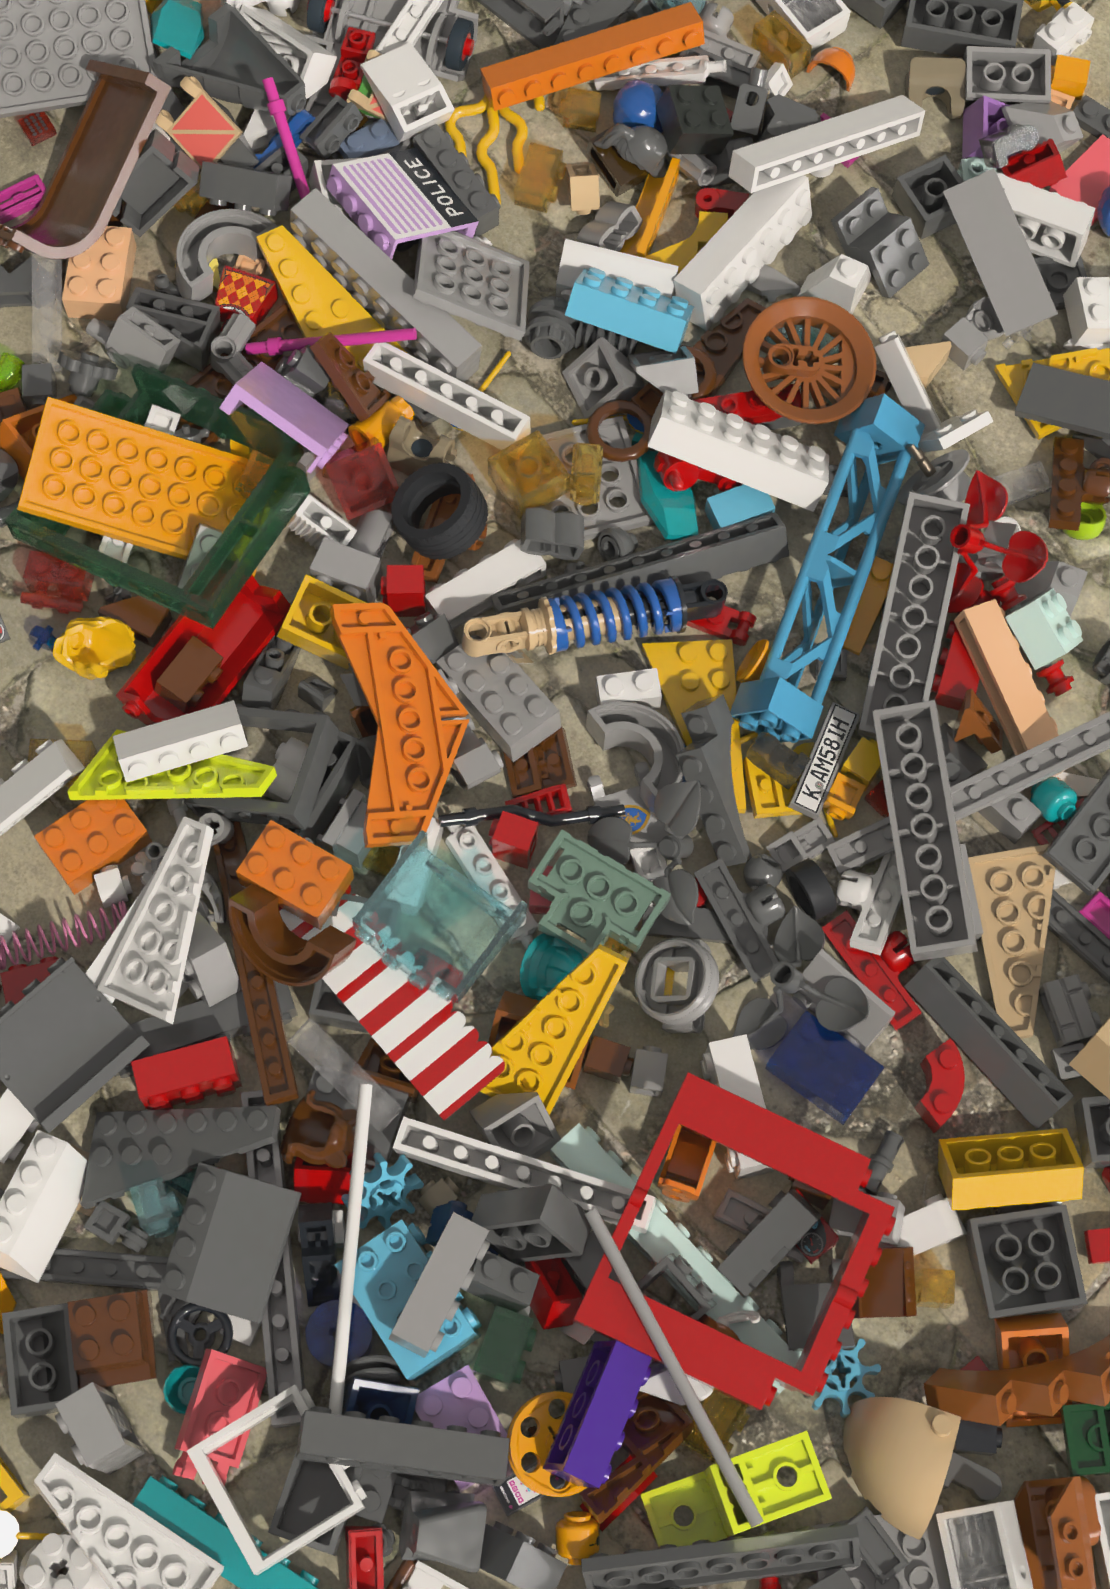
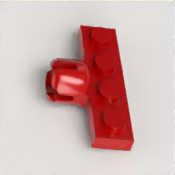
M846 910L822 927L824 934L856 978L896 1012L890 1024L895 1031H898L922 1014L898 979L900 973L916 963L911 955L910 945L897 954L895 953L908 943L907 937L900 931H893L888 935L881 955L850 947V938L856 922Z

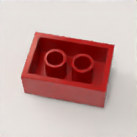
M227 1036L131 1061L138 1096L147 1110L173 1109V1105L184 1102L186 1105H195L203 1102L206 1096L217 1094L218 1097H224L234 1094L236 1088L243 1087L235 1053Z

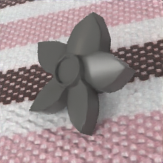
M129 578L123 583L116 581L113 585V593L107 595L104 599L107 602L115 603L122 599L131 598V591L134 588L135 580Z

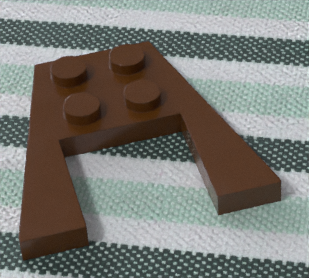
M642 1391L638 1392L636 1397L638 1399L637 1409L634 1415L627 1419L623 1429L625 1438L622 1446L633 1459L610 1473L609 1478L604 1484H601L600 1488L588 1487L579 1493L582 1503L599 1524L695 1430L693 1421L678 1404ZM536 1426L527 1429L530 1437L536 1433Z

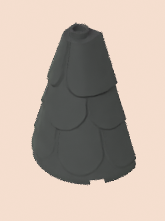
M225 3L208 17L210 40L198 48L191 59L186 58L181 62L180 51L171 46L153 60V67L157 77L169 86L179 88L182 91H185L180 86L182 79L185 76H194L211 97L234 104H243L244 107L269 112L267 107L269 101L262 80L273 77L279 97L285 103L287 110L284 112L285 115L293 116L301 112L306 105L304 81L283 56L277 54L240 12L228 3Z

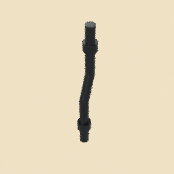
M513 804L478 810L476 807L463 808L462 812L438 815L440 828L461 824L469 827L478 825V822L494 820V818L500 819L502 811H506L549 827L588 822L590 825L607 817H624L625 807L623 804L607 807L592 805L586 806V810L548 814Z

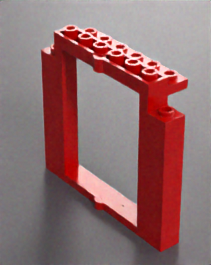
M688 1072L617 1223L612 1238L619 1251H621L679 1124L862 1211L861 1218L795 1368L643 1295L686 1376L756 1410H762L764 1405L769 1407L777 1391V1388L772 1386L774 1381L781 1383L780 1386L790 1391H798L808 1397L814 1396L815 1391L821 1393L826 1384L829 1374L824 1371L829 1359L835 1361L839 1354L842 1342L838 1341L842 1329L848 1330L854 1319L856 1311L852 1307L857 1297L862 1298L869 1284V1279L865 1278L870 1266L875 1267L880 1259L883 1249L878 1246L883 1234L889 1236L893 1229L896 1218L892 1214L895 1207L858 1190L859 1186L865 1188L873 1170L868 1168L871 1161L870 1158ZM604 1252L573 1321L611 1340H617L664 1365L622 1284L608 1278L613 1267Z

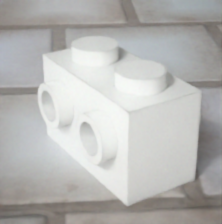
M1072 2L1065 9L1063 7L1060 8L1053 16L1051 22L1047 25L1042 24L1033 35L1035 40L1032 49H1051V65L1054 66L1057 55L1070 56L1079 45H1083L1090 38L1094 17L1075 2Z

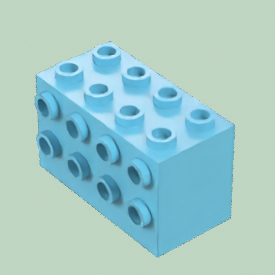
M401 1219L357 1249L353 1295L406 1379L416 1382L480 1338L481 1334L477 1329L482 1325L472 1309L468 1307L464 1309L460 1303L452 1321L445 1319L439 1330L445 1333L437 1351L429 1350L425 1358L389 1340L392 1330L433 1253L432 1251L427 1252L423 1246L427 1242H425L426 1237L420 1228L414 1223L409 1225ZM343 1259L335 1264L340 1274L342 1273ZM460 1290L455 1298L457 1302L464 1298Z

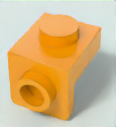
M838 772L822 808L827 810L826 813L837 820H850L856 811L857 804L866 785Z

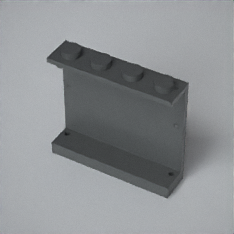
M62 957L47 969L51 974L41 983L36 978L21 991L25 995L22 1000L16 1005L11 1000L0 1009V1080L47 1133L55 1129L150 1045L142 1035H138L107 998L97 990V987L74 962L75 959L73 957L67 961Z

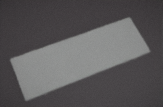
M993 168L944 190L943 193L1004 334L1007 337L1053 317L1058 312L1005 194V188L1002 187L998 175Z

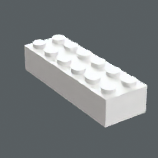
M803 175L754 192L673 279L676 296L686 299L689 305L694 306L690 322L706 331L714 323H717L722 318L725 310L732 303L738 301L741 293L748 286L747 283H754L759 276L760 269L765 264H771L775 260L777 253L793 240L797 231L809 223L812 217L808 177Z
M665 389L652 417L648 447L814 512L828 485L829 454H826L821 448L806 446L791 436H781L771 432L764 425H754L744 421L736 414H726L716 410L709 403H698L689 399L681 392H671Z

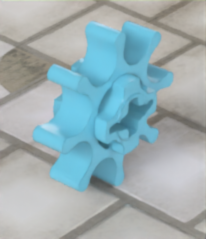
M378 1152L373 1156L375 1159L374 1169L364 1174L359 1226L361 1229H364L369 1220L375 1216H378V1221L386 1230L392 1226L390 1217L394 1211L403 1208L410 1214L414 1213L415 1207L406 1196L410 1191L421 1189L424 1186V1183L416 1173L404 1177L413 1167L404 1154L399 1156L393 1166L387 1167V1161ZM344 1194L341 1200L348 1208L349 1194Z
M859 1339L853 1350L840 1349L835 1361L829 1359L828 1366L824 1371L829 1374L820 1396L812 1404L814 1410H818L821 1407L824 1399L833 1398L840 1404V1416L846 1418L851 1412L848 1406L849 1396L859 1395L863 1399L875 1397L874 1393L864 1388L862 1378L868 1374L877 1375L881 1371V1366L875 1364L869 1367L860 1363L858 1352L866 1344L864 1339ZM836 1366L840 1373L846 1374L842 1381H839L837 1375H832ZM855 1381L854 1386L850 1388V1382Z

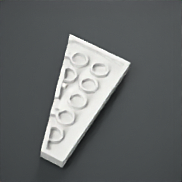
M185 816L97 988L98 991L170 1024L174 1022L214 829L208 825Z

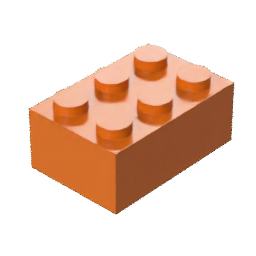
M125 799L86 800L34 835L37 843L74 895L95 882L94 875L100 873V869L110 865H120L152 843L148 831Z
M272 820L269 821L236 871L241 885L248 887L254 884L277 896L279 907L321 930L354 879L352 865Z

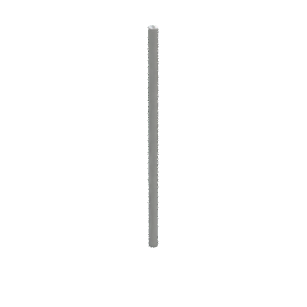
M597 1208L587 1212L584 1215L751 1528L757 1526L764 1521L602 1217Z

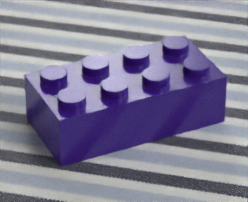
M617 1340L594 1342L542 1468L543 1470L577 1486L600 1488L601 1484L607 1481L612 1469V1465L609 1464L614 1451L619 1450L625 1438L623 1429L626 1421L634 1415L637 1409L638 1399L636 1397L639 1389L646 1384L650 1377L651 1367L649 1365L652 1357Z

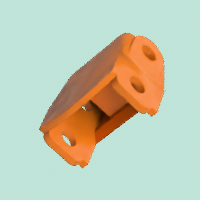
M679 1124L673 1136L657 1187L662 1190V1194L680 1202L689 1203L690 1200L697 1201L717 1142Z

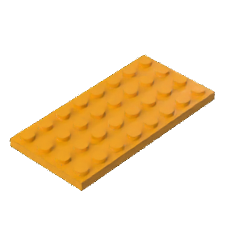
M47 397L17 510L184 560L187 559L199 523L229 533V538L218 567L224 560L244 564L253 577H255L280 469Z

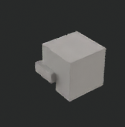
M354 788L347 800L341 798L339 801V811L324 835L319 833L316 840L318 846L325 851L361 869L374 847L365 848L363 828L367 806L364 793Z

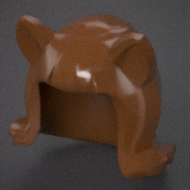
M311 1089L299 1101L286 1126V1133L283 1135L280 1147L282 1159L285 1163L292 1164L293 1157L295 1156L310 1164H327L333 1168L346 1167L348 1162L347 1156L353 1151L355 1130L353 1127L356 1125L357 1110H343L331 1102L316 1100L314 1096L317 1092L315 1089Z

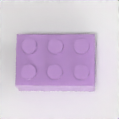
M469 1365L418 1394L415 1411L421 1421L433 1423V1428L447 1429V1426L456 1425L466 1427L468 1433L480 1434L482 1430H493L500 1432V1437L507 1438L503 1425ZM455 1481L460 1492L475 1484Z

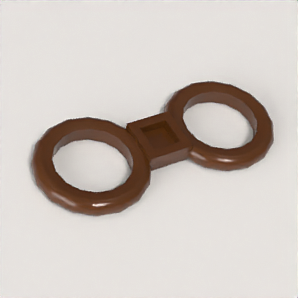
M686 346L695 357V362L698 363L704 372V380L698 387L699 393L691 394L689 399L706 398L716 382L717 373L714 363L705 352L693 346ZM648 382L631 398V401L615 400L598 407L588 419L586 434L589 445L598 455L607 460L617 462L636 460L647 453L650 449L648 447L652 417L663 396V392ZM613 414H630L638 418L643 424L644 435L632 447L623 449L613 448L605 444L599 436L598 430L603 420Z

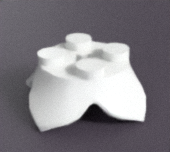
M68 1531L59 1535L56 1533L46 1535L42 1541L36 1543L27 1551L21 1561L19 1576L25 1589H110ZM66 1567L68 1569L66 1575L60 1574L57 1576V1572L61 1568Z

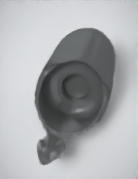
M616 124L594 142L596 147L602 149L615 146L617 152L624 160L636 164L640 170H646L655 178L664 177L670 165L664 157L668 150L664 135L650 126L642 125L630 128L624 124Z

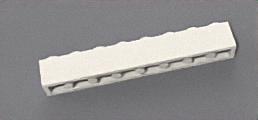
M900 95L733 150L729 177L747 191L753 193L920 136L925 110L904 95Z
M404 1116L393 1145V1149L399 1155L404 1154L408 1158L508 1190L543 1186L544 1184L556 1185L561 1188L562 1193L572 1202L580 1205L585 1213L597 1208L604 1221L616 1225L633 1191L614 1183ZM646 1195L631 1227L632 1230L646 1234L656 1203L654 1196Z

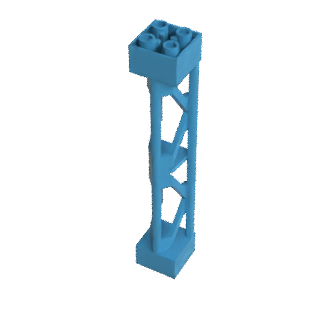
M885 393L865 399L854 412L838 422L834 435L847 445L759 680L740 684L730 711L732 717L739 721V725L742 728L754 731L761 736L762 741L770 745H778V743L784 742L797 743L799 740L812 739L824 707L822 703L912 457L905 446L907 444H914L915 447H918L925 428L921 421ZM856 457L861 458L866 466L859 488ZM897 460L887 488L882 487L878 470L879 464ZM847 479L849 516L845 522L828 533L829 525ZM870 491L874 512L859 521ZM864 533L869 538L856 571L843 562L851 540ZM833 551H835L834 556L828 555V554L832 553ZM811 581L816 582L820 589L814 611ZM851 585L842 612L839 613L835 608L833 589ZM802 601L803 641L798 647L780 659ZM823 616H825L828 638L812 648ZM818 659L823 664L812 695L809 697L797 687L805 666Z

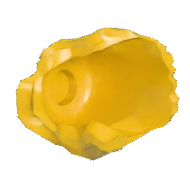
M111 617L76 618L68 623L65 632L54 642L53 656L59 663L75 671L81 677L89 680L105 678L108 673L120 667L128 666L136 658L134 632L127 624Z

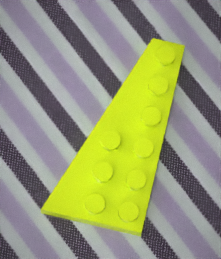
M116 729L68 789L67 793L70 800L262 797L277 774L274 766L221 754L126 783L113 740V736L125 733L126 731Z

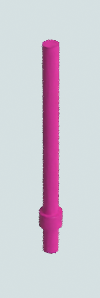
M273 77L262 80L269 101L267 107L270 116H274L300 199L302 200L310 193L284 113L287 111L284 100L279 97Z
M416 328L334 336L343 346L416 340L417 331ZM323 336L282 340L281 337L268 338L267 341L246 343V353L248 355L268 353L270 356L282 355L284 351L300 350L308 344L312 346Z

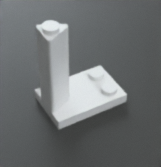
M895 330L878 338L880 344L876 345L874 349L902 407L925 425L918 447L923 452L944 450L993 422L989 411L977 413L976 409L963 415L951 417L941 423L899 334L896 335Z

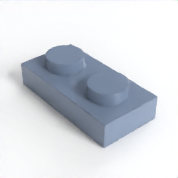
M380 119L349 134L341 143L338 151L344 159L365 158L383 153L399 145V142L390 124Z

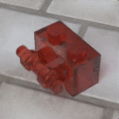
M30 550L23 575L29 592L23 591L21 593L20 602L31 605L34 609L42 610L43 607L58 609L59 613L69 614L70 611L81 613L83 608L82 601L88 602L95 576L90 561Z

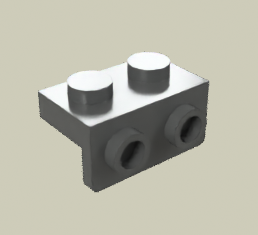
M336 95L299 137L303 143L327 160L332 153L339 149L344 139L359 126L363 116L354 103H347L340 96Z

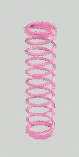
M123 900L118 903L121 916L114 903L111 905L114 931L117 928L116 915L119 922H121L128 912ZM102 907L99 908L102 936L91 912L87 911L90 940L77 914L74 915L78 944L74 939L67 920L63 917L62 925L65 947L54 923L50 921L53 951L48 944L42 927L38 924L37 931L41 956L27 928H25L28 958L22 949L17 934L13 931L12 937L16 963L11 956L4 937L0 935V970L6 969L5 950L13 965L19 964L18 948L25 961L29 963L31 961L30 943L37 957L42 959L44 956L42 938L48 951L54 956L56 953L54 933L63 951L67 952L68 950L67 931L73 944L79 949L81 946L79 926L87 943L92 945L91 921L98 937L104 942L105 927L103 917L111 934L114 932Z

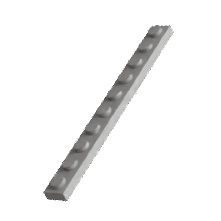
M1110 712L952 786L951 793L956 821L1110 749ZM889 816L826 846L840 876H842L844 871L855 870L895 851Z

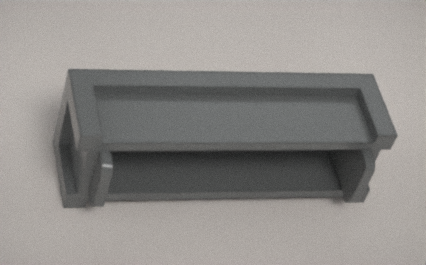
M697 47L681 51L679 57L707 55L709 61L726 60V72L710 73L705 82L697 83L701 86H719L722 94L737 99L740 84H748L751 68ZM755 92L749 94L748 104L751 106L757 97Z

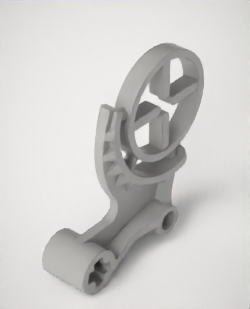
M206 813L198 821L217 830V833L213 834L211 846L225 844L233 837L234 825L231 820L216 813ZM218 823L220 827L216 828L214 824ZM152 842L146 847V856L151 860L152 875L157 871L169 846ZM205 871L201 890L209 898L214 914L209 913L205 902L201 898L199 899V909L197 911L210 925L214 921L216 923H225L226 912L222 893L212 876Z

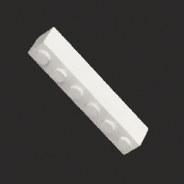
M386 342L375 343L363 359L364 372L368 370L374 377L372 383L514 457L518 455L531 436L530 417Z

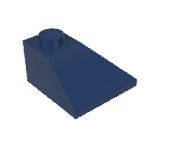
M353 1377L344 1391L342 1415H345L347 1411L364 1413L366 1419L379 1420L380 1416H392L399 1418V1423L411 1425L419 1389Z

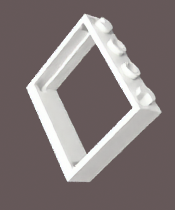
M295 1384L187 1450L190 1459L254 1575L261 1574L366 1508L362 1500L367 1495L357 1479L351 1482L345 1472V1469L350 1466L329 1464L350 1504L263 1557L208 1454L293 1402L301 1416L305 1410L311 1411V1407H315L311 1396L306 1388L299 1391Z

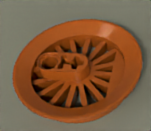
M800 296L787 298L770 305L752 322L743 344L744 371L755 394L771 410L796 422L824 424L842 419L854 412L864 402L874 384L877 367L876 355L868 333L851 313L828 300ZM794 325H803L802 344ZM811 326L820 329L812 347L810 346ZM783 327L785 328L790 342L778 331V329ZM825 333H828L834 339L819 351L818 347ZM769 336L776 344L772 345L764 340ZM839 345V353L824 357ZM759 351L766 353V357H759ZM773 359H779L783 365L776 364ZM784 379L772 390L766 384L768 382H772L775 380ZM795 381L786 402L780 399L777 395ZM800 385L801 408L791 405ZM809 391L817 409H809ZM822 394H823L833 405H831V406H829V407H826V404H825V402H824V399H823V397H822Z

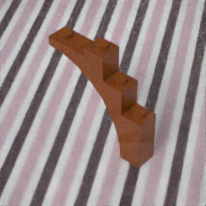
M1110 1334L1090 1347L1069 1356L1031 1366L991 1371L939 1368L923 1383L927 1405L960 1416L961 1420L1001 1426L1016 1410L1053 1417L1067 1401L1105 1407L1110 1402Z

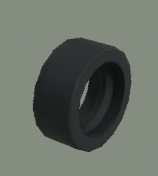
M807 858L786 870V880L791 894L805 914L816 921L836 910L837 903L831 885L823 871L813 860Z

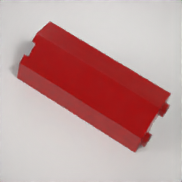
M224 560L116 694L117 698L124 705L122 709L130 717L138 719L148 726L220 705L280 629L290 610V603L280 590L259 585L244 564ZM192 636H195L223 657L220 667L223 669V672L213 685L208 682L202 691L205 692V695L196 707L190 705L185 712H182L154 692L159 677Z

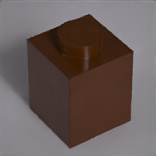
M594 1035L583 1072L620 1084L623 1075L629 1077L634 1058L629 1057L631 1047Z

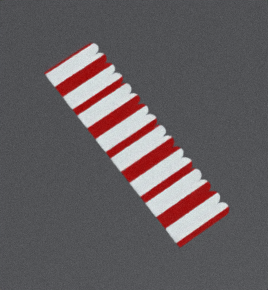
M302 837L308 840L309 842L313 843V841L310 838ZM349 885L344 894H350L351 885ZM340 899L337 916L330 915L321 930L278 906L282 920L289 930L299 938L309 940L331 925L357 939L349 958L322 979L443 1121L504 1071V1060L499 1056H491L492 1047L486 1041H478L479 1032L476 1028L465 1026L466 1018L463 1013L459 1011L451 1012L453 1008L451 999L446 996L438 997L440 994L438 984L432 981L426 982V971L422 967H413V956L408 952H401L402 945L397 938L391 937L387 939L389 935L388 927L383 923L374 924L376 922V914L371 909H362L364 903ZM355 916H365V917L369 918V919L371 920V922H370V921H366V920H364V919H352V918L355 917Z

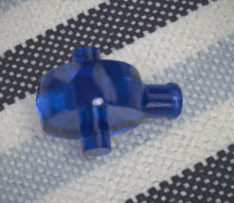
M38 625L34 626L29 633V638L34 642L32 648L36 651H39L40 648L48 651L53 650L54 642L57 639L52 634L54 628L50 625H47L45 629Z

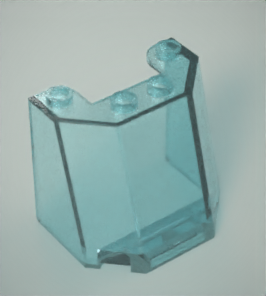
M421 830L354 917L352 924L355 930L354 935L382 956L381 961L387 967L394 971H397L398 968L409 975L407 980L420 990L426 987L445 1001L449 1002L452 1000L459 1003L524 922L528 904L522 900L514 911L433 855L428 850L427 833Z

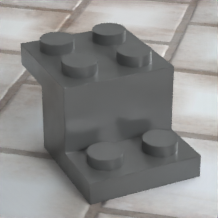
M870 187L831 219L845 255L868 265L883 297L891 298L930 265L911 218L888 212L879 188Z

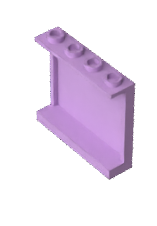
M260 362L235 383L219 409L230 415L244 403L313 452L317 457L307 470L310 474L316 467L323 469L348 438V435L344 433L349 426L348 423L263 362Z

